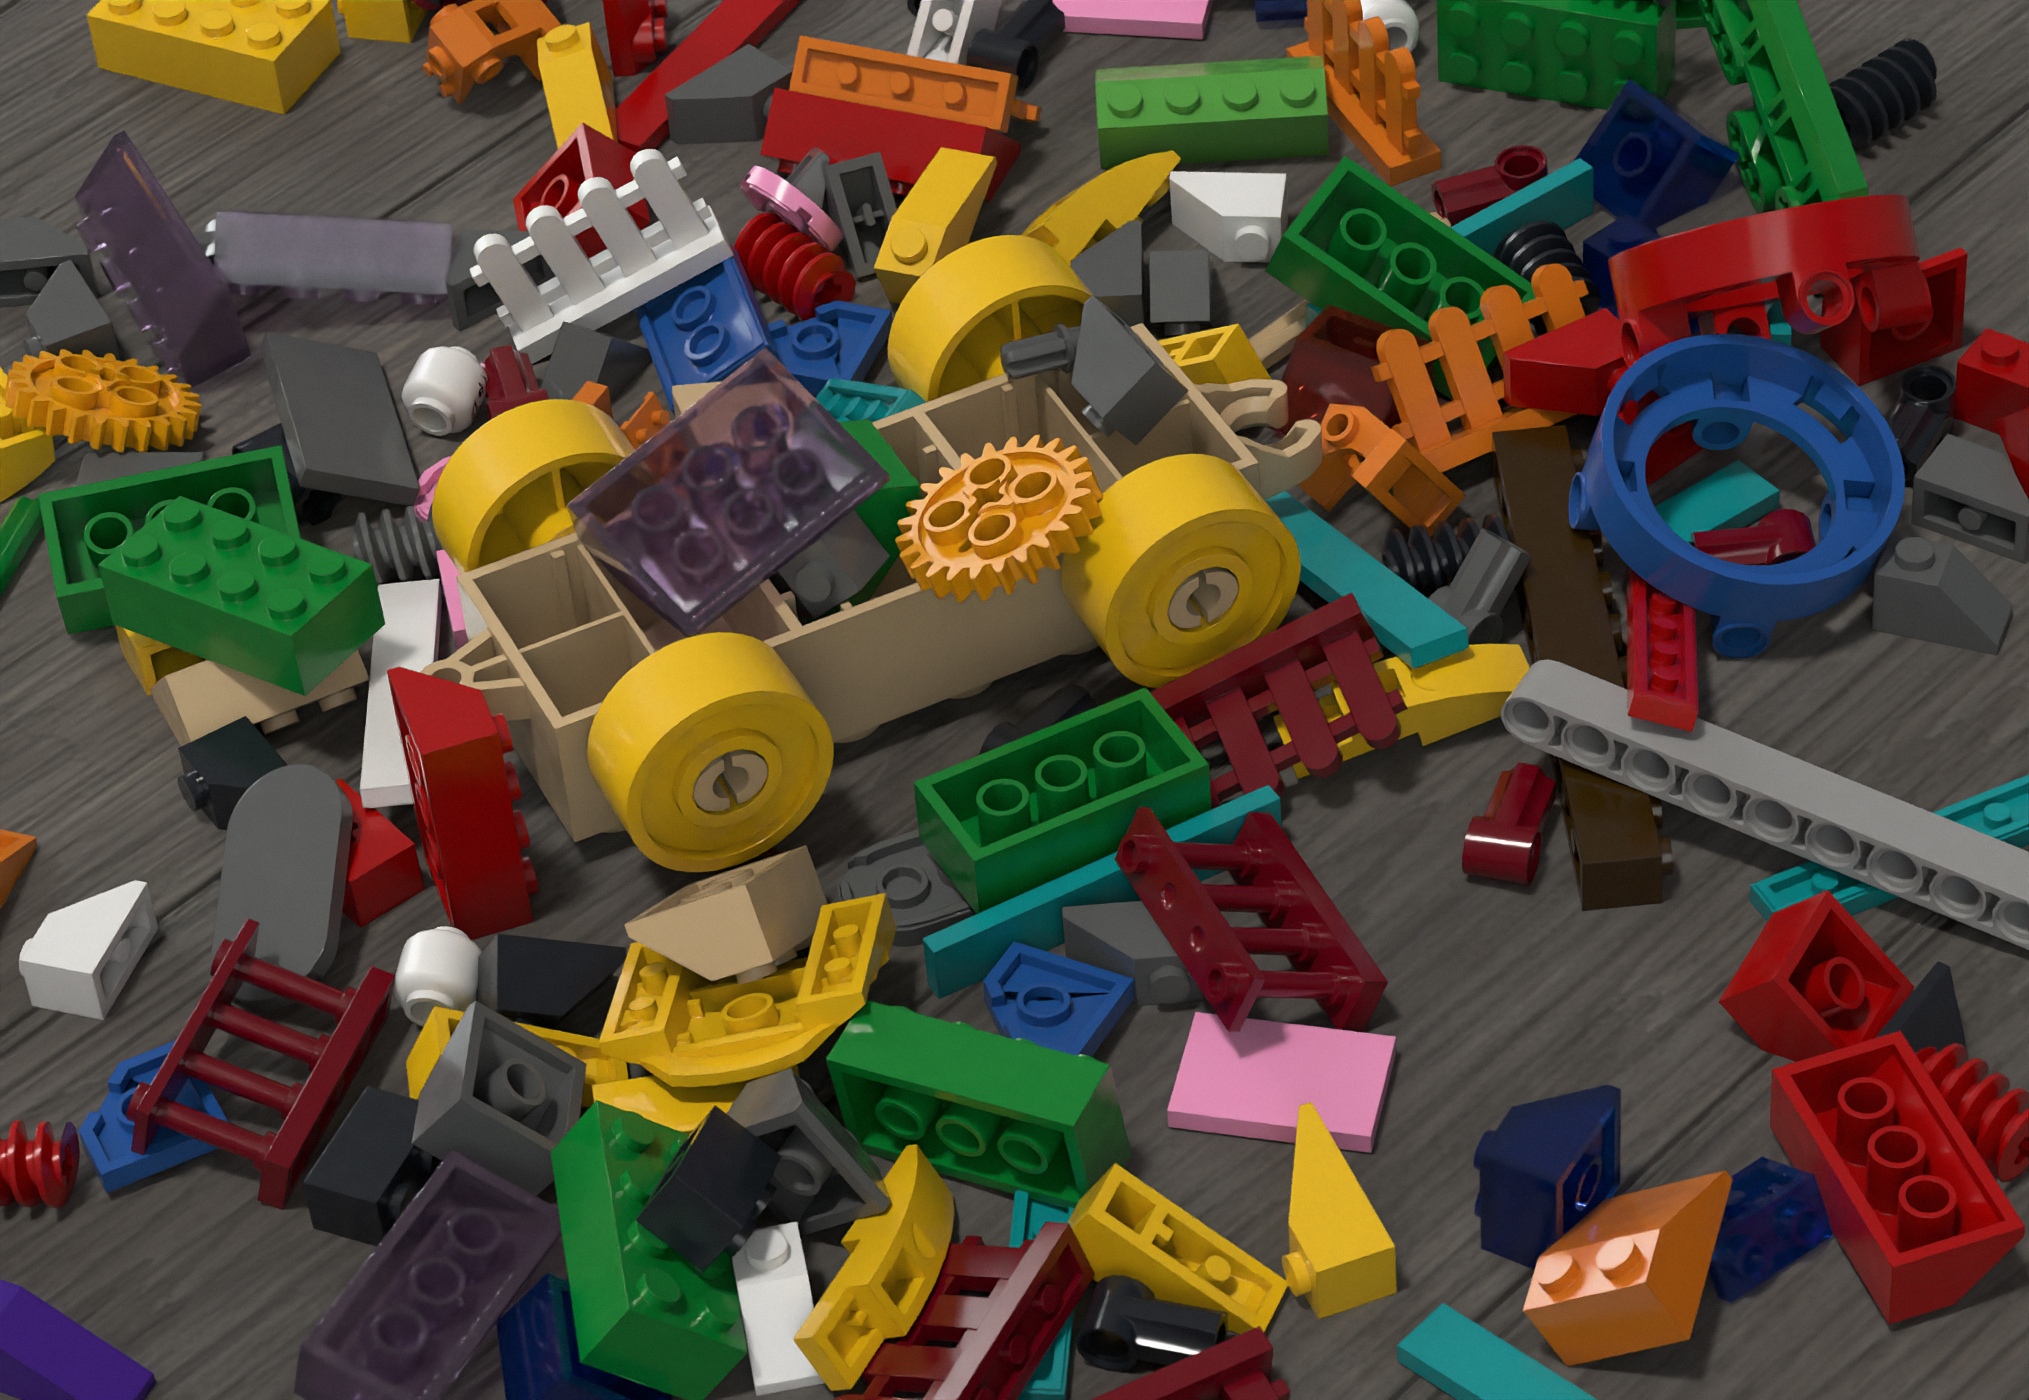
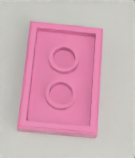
M1053 0V3L1059 10L1064 12L1065 29L1063 32L1201 40L1204 37L1213 0Z
M1195 1012L1167 1109L1168 1127L1296 1143L1299 1106L1312 1102L1339 1149L1371 1153L1396 1057V1037L1246 1018L1240 1032H1228L1217 1014Z

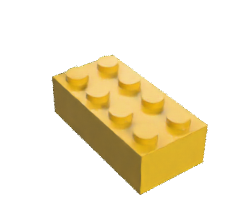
M100 0L87 14L98 68L283 115L286 114L341 53L331 0Z

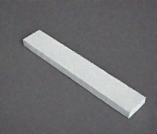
M439 579L378 584V592L386 624L373 635L360 781L363 808L413 804L387 670L403 667L421 672L424 667L438 661L442 592Z

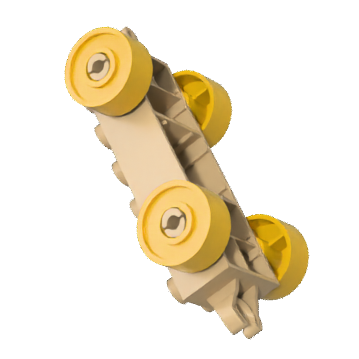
M1000 235L984 238L967 244L939 260L917 280L903 299L896 312L889 334V365L899 387L913 390L926 403L872 422V424L885 441L892 445L895 454L911 475L917 478L920 486L923 483L938 484L942 481L939 473L941 467L952 470L960 468L962 466L960 461L961 455L964 453L969 454L974 459L982 457L985 444L991 443L995 450L999 451L1004 449L1011 437L1016 436L1020 446L1024 447L1033 436L1040 435L1044 446L1055 438L1061 439L1065 449L1075 445L1081 457H1087L1098 480L1097 483L1103 498L1099 499L1097 503L1102 513L1100 516L1089 520L1094 529L1091 535L1075 537L1080 548L1078 553H1060L1057 556L1061 566L1060 569L1052 570L1042 567L1037 570L1038 583L1033 585L1025 578L1017 580L1014 592L1010 595H1007L1002 586L994 588L987 601H981L977 591L973 590L963 602H957L952 591L942 599L936 597L932 588L922 591L916 579L911 578L899 555L869 601L854 607L849 601L840 604L841 612L802 626L798 620L794 594L789 591L780 595L759 566L764 560L779 552L781 548L796 451L665 499L659 483L620 427L609 415L592 405L580 401L567 399L542 400L508 410L482 425L459 446L440 475L432 503L433 526L440 544L460 573V575L456 576L468 643L447 659L433 662L424 667L420 673L479 689L482 691L491 715L503 713L509 728L513 747L574 842L599 833H616L626 830L638 849L647 858L663 867L683 872H708L729 868L766 852L792 833L809 815L819 801L829 780L833 766L834 742L848 743L863 739L872 734L883 723L948 698L960 699L977 695L987 689L997 679L1059 655H1076L1088 652L1098 645L1115 667L1128 679L1137 684L1158 689L1276 630L1287 614L1295 597L1300 579L1301 560L1295 538L1265 500L1308 479L1322 462L1321 426L1317 421L1311 419L1297 421L1284 439L1269 445H1262L1246 437L1236 436L1235 433L1245 428L1264 426L1279 429L1287 424L1289 415L1286 384L1279 380L1249 379L1231 384H1193L1144 324L1140 323L1130 328L1189 391L1137 445L1117 430L1107 437L1081 412L1088 402L1071 384L1073 372L1065 373L1060 368L1013 380L1009 379L1007 374L1004 373L1000 357V348L1006 343L1051 333L1053 326L1061 323L1066 328L1081 325L1084 303L1093 293L1063 257L1043 241L1021 235Z

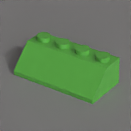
M1322 56L1096 69L1097 130L1101 169L1114 168L1139 157L1167 151H1174L1181 158L1178 164L1329 155L1328 112Z

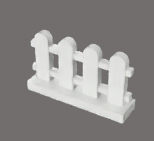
M642 150L630 162V170L635 180L615 190L605 178H590L578 190V198L582 208L562 218L556 208L548 205L539 206L527 215L526 227L530 236L510 246L502 235L487 234L476 242L474 255L478 265L469 269L472 278L478 287L490 282L504 305L496 309L498 316L504 326L509 327L517 351L528 353L531 364L552 354L563 321L596 330L734 256L722 226L710 205L707 206L703 197L692 203L678 181L687 175L678 157L667 162L658 150ZM646 198L660 221L640 231L626 208ZM594 226L608 249L588 258L575 235ZM542 254L556 277L537 286L523 266V263Z

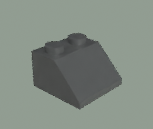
M475 1000L466 1009L420 1092L412 1144L521 1205L526 1206L554 1181L550 1152L579 1120L587 1064Z
M791 1068L748 1082L727 1111V1115L782 1156L769 1179V1182L777 1187V1190L767 1206L783 1224L797 1222L800 1237L884 1212L891 1201L878 1166L859 1146L856 1137L844 1128L820 1102L812 1087L800 1079Z

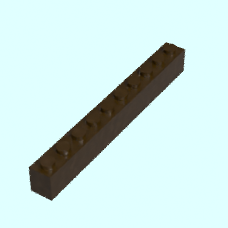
M1566 425L1492 432L1493 483L1501 521L1509 532L1512 543L1524 549L1532 556L1518 581L1516 589L1531 666L1537 661L1549 659L1627 689V656H1617V652L1622 651L1623 648L1620 617L1618 613L1608 614L1607 609L1613 608L1611 577L1609 571H1598V567H1603L1604 561L1601 533L1595 530L1573 529L1569 523L1568 505L1570 488L1576 472H1582L1584 468L1582 450L1571 449ZM1550 754L1582 911L1662 903V876L1673 875V855L1669 836H1658L1656 830L1663 827L1661 799Z

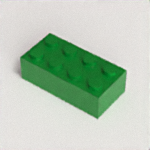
M1436 0L1438 81L1656 118L1675 79L1676 0H1673L1666 7L1656 5L1653 0H1647L1643 3L1635 0Z
M1347 156L1343 157L1283 234L1265 272L1374 347H1376L1379 337L1384 332L1394 329H1405L1412 333L1418 347L1433 342L1429 333L1428 323L1431 315L1440 308L1456 307L1461 309L1467 315L1470 325L1484 320L1480 309L1481 296L1488 288L1493 286L1507 285L1514 288L1518 292L1522 303L1535 298L1529 281ZM1490 336L1477 341L1487 372L1491 370L1498 360ZM1439 358L1425 363L1432 386L1453 400Z
M279 445L38 494L56 597L67 634L114 626L98 564L179 496L301 539L282 446Z
M179 496L167 505L152 520L98 564L114 625L303 696L308 695L386 624L372 564Z
M1146 687L913 782L919 839L976 914L1117 852L1120 842L1126 835L1139 807H1150L1165 830L1212 810L1209 763Z
M866 1000V1004L853 1015L826 1058L845 1127L856 1137L859 1146L866 1153L896 1161L907 1145L917 1144L937 1173L1015 1194V1191L1021 1190L1027 1192L1030 1199L1069 1209V1207L1075 1209L1079 1200L1115 1163L1124 1169L1132 1156L1111 1066L1088 1055H1072L1038 1046L1024 1038L1012 1039L978 1030L967 1023H952L915 1013L903 1006L891 1007Z
M596 1100L550 1152L580 1363L685 1400H704L748 1353L731 1257L722 1251L710 1266L702 1272L636 1221L637 1216L676 1150L690 1133H682L648 1120L636 1112L625 1111Z

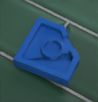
M834 301L816 307L815 318L788 327L783 319L769 323L767 327L779 357L747 379L792 376L794 392L815 396L820 393L829 379L837 378L862 382L889 337L892 326L891 310Z
M1013 941L983 980L984 1002L1001 1036L1012 1039L1024 1038L1038 1046L1072 1055L1083 1054L1092 1057L1134 1000L1133 978Z
M175 1041L119 1062L107 1082L110 1092L98 1112L90 1111L78 1130L83 1150L106 1193L218 1149L202 1141L160 1126L144 1155L131 1151L134 1122L126 1119L130 1101L141 1082L152 1083ZM188 1077L175 1102L228 1122L208 1084Z

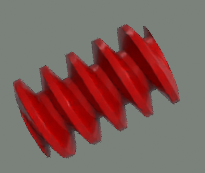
M771 212L758 214L739 233L734 248L739 254L750 284L760 293L768 295L773 302L782 305L789 313L797 315L801 321L815 318L816 307L834 301L850 303L852 300L856 280L852 273L845 270V264L841 257L828 252L822 244L813 242L807 234L798 232L792 224L783 222L777 214Z
M1953 1043L1938 1052L1937 1047L1933 1046L1919 1050L1916 1053L1918 1059L1990 1172L1994 1175L1996 1174L2001 1183L2012 1181L2021 1175L2029 1166V1092L2022 1088H2015L2009 1091L2010 1082L2008 1077L2001 1073H1994L1988 1076L1989 1067L1987 1062L1979 1058L1967 1061L1968 1051L1961 1044Z
M23 1120L12 1122L7 1139H2L0 1133V1206H9L14 1199L22 1207L36 1206L41 1200L49 1208H58L65 1205L75 1186L80 1160L79 1138L76 1127L72 1122H66L61 1141H55L50 1121L39 1122L34 1140H28Z

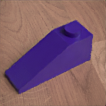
M0 1279L1 1393L21 1400H144L156 1384L154 1373L22 1286Z

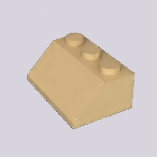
M356 650L306 696L210 660L164 676L150 688V691L180 745L183 746L244 716H247L254 726L260 724L264 735L299 722L295 710L319 702L322 712H326L357 700L354 688L370 679L359 651Z
M805 845L690 883L630 920L624 926L629 938L711 981L735 974L738 984H745L776 972V965L797 957L796 951L811 946L821 906L828 903L808 848Z

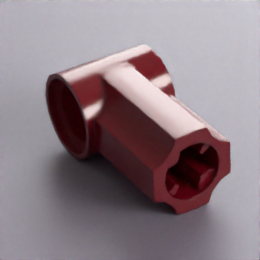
M1512 146L1497 155L1495 165L1435 181V184H1431L1437 213L1442 219L1447 218L1452 227L1548 175L1546 154L1534 146Z
M512 345L491 349L487 359L480 363L488 377L485 386V396L487 398L486 405L489 421L518 406L549 400L546 388L539 389L528 353H520Z
M1795 509L1773 511L1766 515L1756 527L1702 531L1691 534V545L1698 550L1724 561L1744 565L1763 566L1784 563L1806 554L1816 546L1810 519L1804 513Z
M1518 762L1513 769L1501 772L1484 816L1475 815L1469 824L1462 854V871L1464 874L1525 886L1531 885L1540 859L1542 831L1556 799V781L1548 778L1542 772L1540 766Z

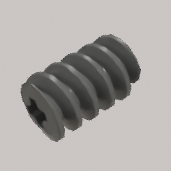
M432 503L427 522H421L413 506L406 507L402 525L396 524L389 509L382 510L378 528L371 527L364 512L357 514L352 533L354 558L373 565L377 586L378 584L389 583L392 569H395L401 582L413 581L416 566L421 568L427 580L437 579L439 565L436 551L444 549L436 536L433 526Z

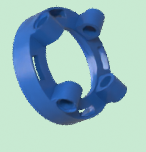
M1742 334L1699 335L1683 338L1651 351L1636 361L1618 380L1608 397L1594 432L1582 472H1576L1573 477L1568 505L1569 523L1573 529L1602 531L1622 560L1645 581L1669 597L1692 608L1709 613L1713 648L1718 654L1734 659L1749 658L1762 653L1768 648L1770 636L1777 621L1793 620L1824 611L1843 601L1865 582L1875 568L1899 518L1905 492L1904 466L1895 436L1881 412L1858 386L1834 367L1798 348L1762 337ZM1653 390L1661 398L1647 406L1630 426L1618 416L1621 407L1628 401L1633 399L1637 403L1646 393ZM1803 402L1816 410L1835 425L1847 437V440L1840 444L1834 435L1818 420L1797 406ZM1688 421H1691L1692 436L1695 443L1710 450H1725L1741 444L1747 438L1753 422L1779 432L1798 445L1812 459L1826 481L1828 491L1823 499L1818 521L1819 544L1796 559L1763 566L1732 563L1698 550L1679 537L1665 523L1655 509L1645 479V465L1648 452L1663 434Z

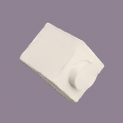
M921 0L907 55L966 65L968 49L976 33L981 29L994 31L1002 0Z
M1170 172L1172 224L1206 249H1209L1210 252L1224 262H1270L1288 226L1286 174Z
M134 880L49 913L35 936L28 939L23 945L19 957V971L25 978L32 1006L100 1020L105 1019L158 930L147 882Z
M797 1222L755 1229L747 1242L731 1260L756 1396L825 1384L793 1341V1338L814 1309Z

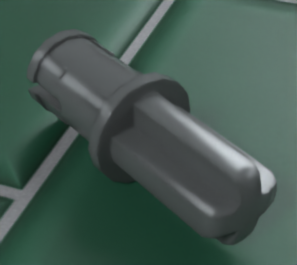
M1061 323L1053 326L1051 333L1004 344L1000 348L1001 364L1004 373L1007 374L1009 379L1015 380L1060 368L1065 373L1073 372L1080 325L1066 328Z

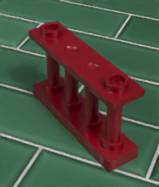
M1150 807L1138 808L1126 835L1120 842L1115 861L1228 1032H1240L1256 998L1317 999L1336 1029L1363 1032L1388 981L1271 813L1249 812L1236 840L1232 844L1173 842ZM1192 869L1229 871L1238 885L1201 884ZM1221 912L1258 913L1268 928L1230 927ZM1250 955L1287 956L1297 971L1259 970Z
M247 918L234 941L224 939L220 944L211 966L210 975L213 977L152 1083L141 1082L136 1088L128 1107L126 1119L134 1122L131 1151L140 1155L145 1154L160 1126L253 1161V1169L261 1172L257 1200L283 1210L389 1017L396 975L370 966L359 988L355 989L349 986L344 992L256 958L255 952L260 923ZM243 982H247L335 1017L334 1024L338 1026L332 1037L322 1034L317 1039L234 1007L231 1003ZM216 1029L304 1062L308 1064L307 1070L311 1074L305 1085L295 1082L290 1087L203 1052ZM188 1077L281 1112L280 1119L284 1123L278 1134L268 1131L265 1136L175 1102Z

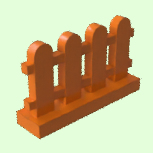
M1307 0L1308 17L1304 18V27L1308 33L1309 41L1286 48L1287 58L1322 56L1325 70L1328 115L1390 187L1440 170L1441 150L1417 124V99L1421 97L1420 85L1416 81L1415 63L1409 50L1402 46L1389 51V36L1383 21L1378 16L1363 21V10L1360 0Z
M799 36L789 91L974 124L1004 133L1008 131L1010 119L1026 123H1032V121L1039 122L1042 108L1014 98L1019 76L1011 73Z
M1546 264L1538 267L1533 273L1531 280L1535 298L1525 303H1522L1518 292L1510 286L1500 285L1488 288L1482 294L1480 300V309L1484 320L1470 325L1467 315L1459 308L1447 307L1436 310L1431 315L1428 323L1429 333L1433 342L1418 347L1413 334L1405 329L1388 330L1379 337L1376 351L1381 364L1371 367L1376 382L1387 380L1402 422L1392 426V428L1404 439H1408L1409 443L1440 472L1447 471L1491 452L1492 432L1548 427L1576 415V413L1516 406L1501 410L1498 400L1504 398V379L1491 384L1477 341L1488 336L1491 337L1503 371V352L1535 339L1528 321L1529 319L1541 314L1547 332H1551L1585 317L1579 299L1589 294L1584 280L1573 282L1572 276L1565 266L1561 264ZM1439 358L1453 397V401L1441 406L1425 363ZM1460 417L1463 427L1449 433L1446 422Z

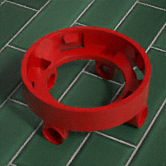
M1897 194L1871 195L1770 211L1670 235L1614 255L1608 260L1619 319L1620 323H1622L1620 343L1627 368L1629 369L1636 361L1663 345L1692 337L1689 319L1692 318L1698 319L1701 335L1727 334L1729 325L1738 327L1744 335L1770 339L1765 305L1777 302L1781 303L1783 316L1793 329L1804 334L1819 333L1843 322L1851 314L1855 302L1853 284L1862 321L1869 331L1875 332L1927 322L1931 313V296L1927 280L1918 265L1920 254L1908 197ZM1821 293L1824 296L1827 305L1824 317L1815 314L1810 309L1807 296Z

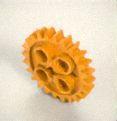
M60 349L59 356L46 351H40L39 358L24 355L23 362L14 361L12 369H9L4 394L6 407L14 408L13 416L28 418L26 426L46 427L45 435L68 436V443L70 444L83 440L90 442V446L97 450L103 444L111 445L120 453L124 452L125 447H132L139 452H147L149 445L162 451H167L169 444L179 447L183 446L184 439L192 440L194 431L197 432L202 404L199 403V394L191 393L192 386L190 384L177 383L178 376L175 374L160 375L158 373V366L137 365L138 361L134 358L124 362L118 361L112 353H107L103 358L95 357L89 350H83L82 355L73 354L65 349Z
M1035 435L1024 447H1021L1015 436L1008 440L1003 450L996 451L991 443L985 444L982 457L974 459L967 453L962 454L960 460L962 466L956 470L941 467L939 473L942 481L938 484L923 483L920 486L925 499L909 501L905 505L911 516L898 520L897 525L902 535L895 538V541L901 551L899 555L912 579H916L922 591L932 588L938 599H942L952 591L957 602H963L973 590H976L981 601H987L995 587L1002 586L1007 595L1013 594L1017 580L1025 578L1034 585L1038 583L1037 570L1042 567L1052 570L1061 568L1057 559L1060 553H1078L1080 548L1075 537L1091 535L1094 532L1089 520L1101 515L1102 511L1097 501L1103 498V494L1087 457H1081L1075 445L1065 449L1061 439L1055 438L1044 446L1040 435Z

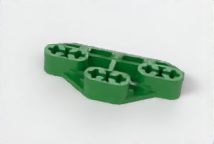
M1699 0L1707 32L1726 80L1733 86L1748 82L1753 95V107L1728 113L1726 131L1732 154L1751 204L1756 212L1761 214L1807 204L1869 196L1867 183L1797 0Z

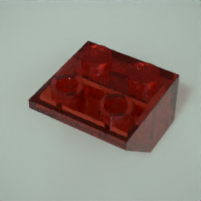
M1328 304L1297 337L1281 381L1286 384L1288 393V422L1279 429L1267 428L1287 435L1293 425L1300 420L1311 419L1321 425L1330 403L1364 407L1390 429H1393L1392 426L1401 423L1402 421L1387 380L1376 382L1371 367L1381 364L1376 351L1379 337L1384 332L1394 330L1395 328ZM1414 336L1418 347L1431 342ZM1432 360L1430 362L1425 363V366L1433 386Z

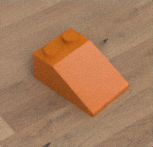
M1726 1170L1605 1199L1538 1257L1523 1312L1567 1367L1690 1340L1733 1180Z

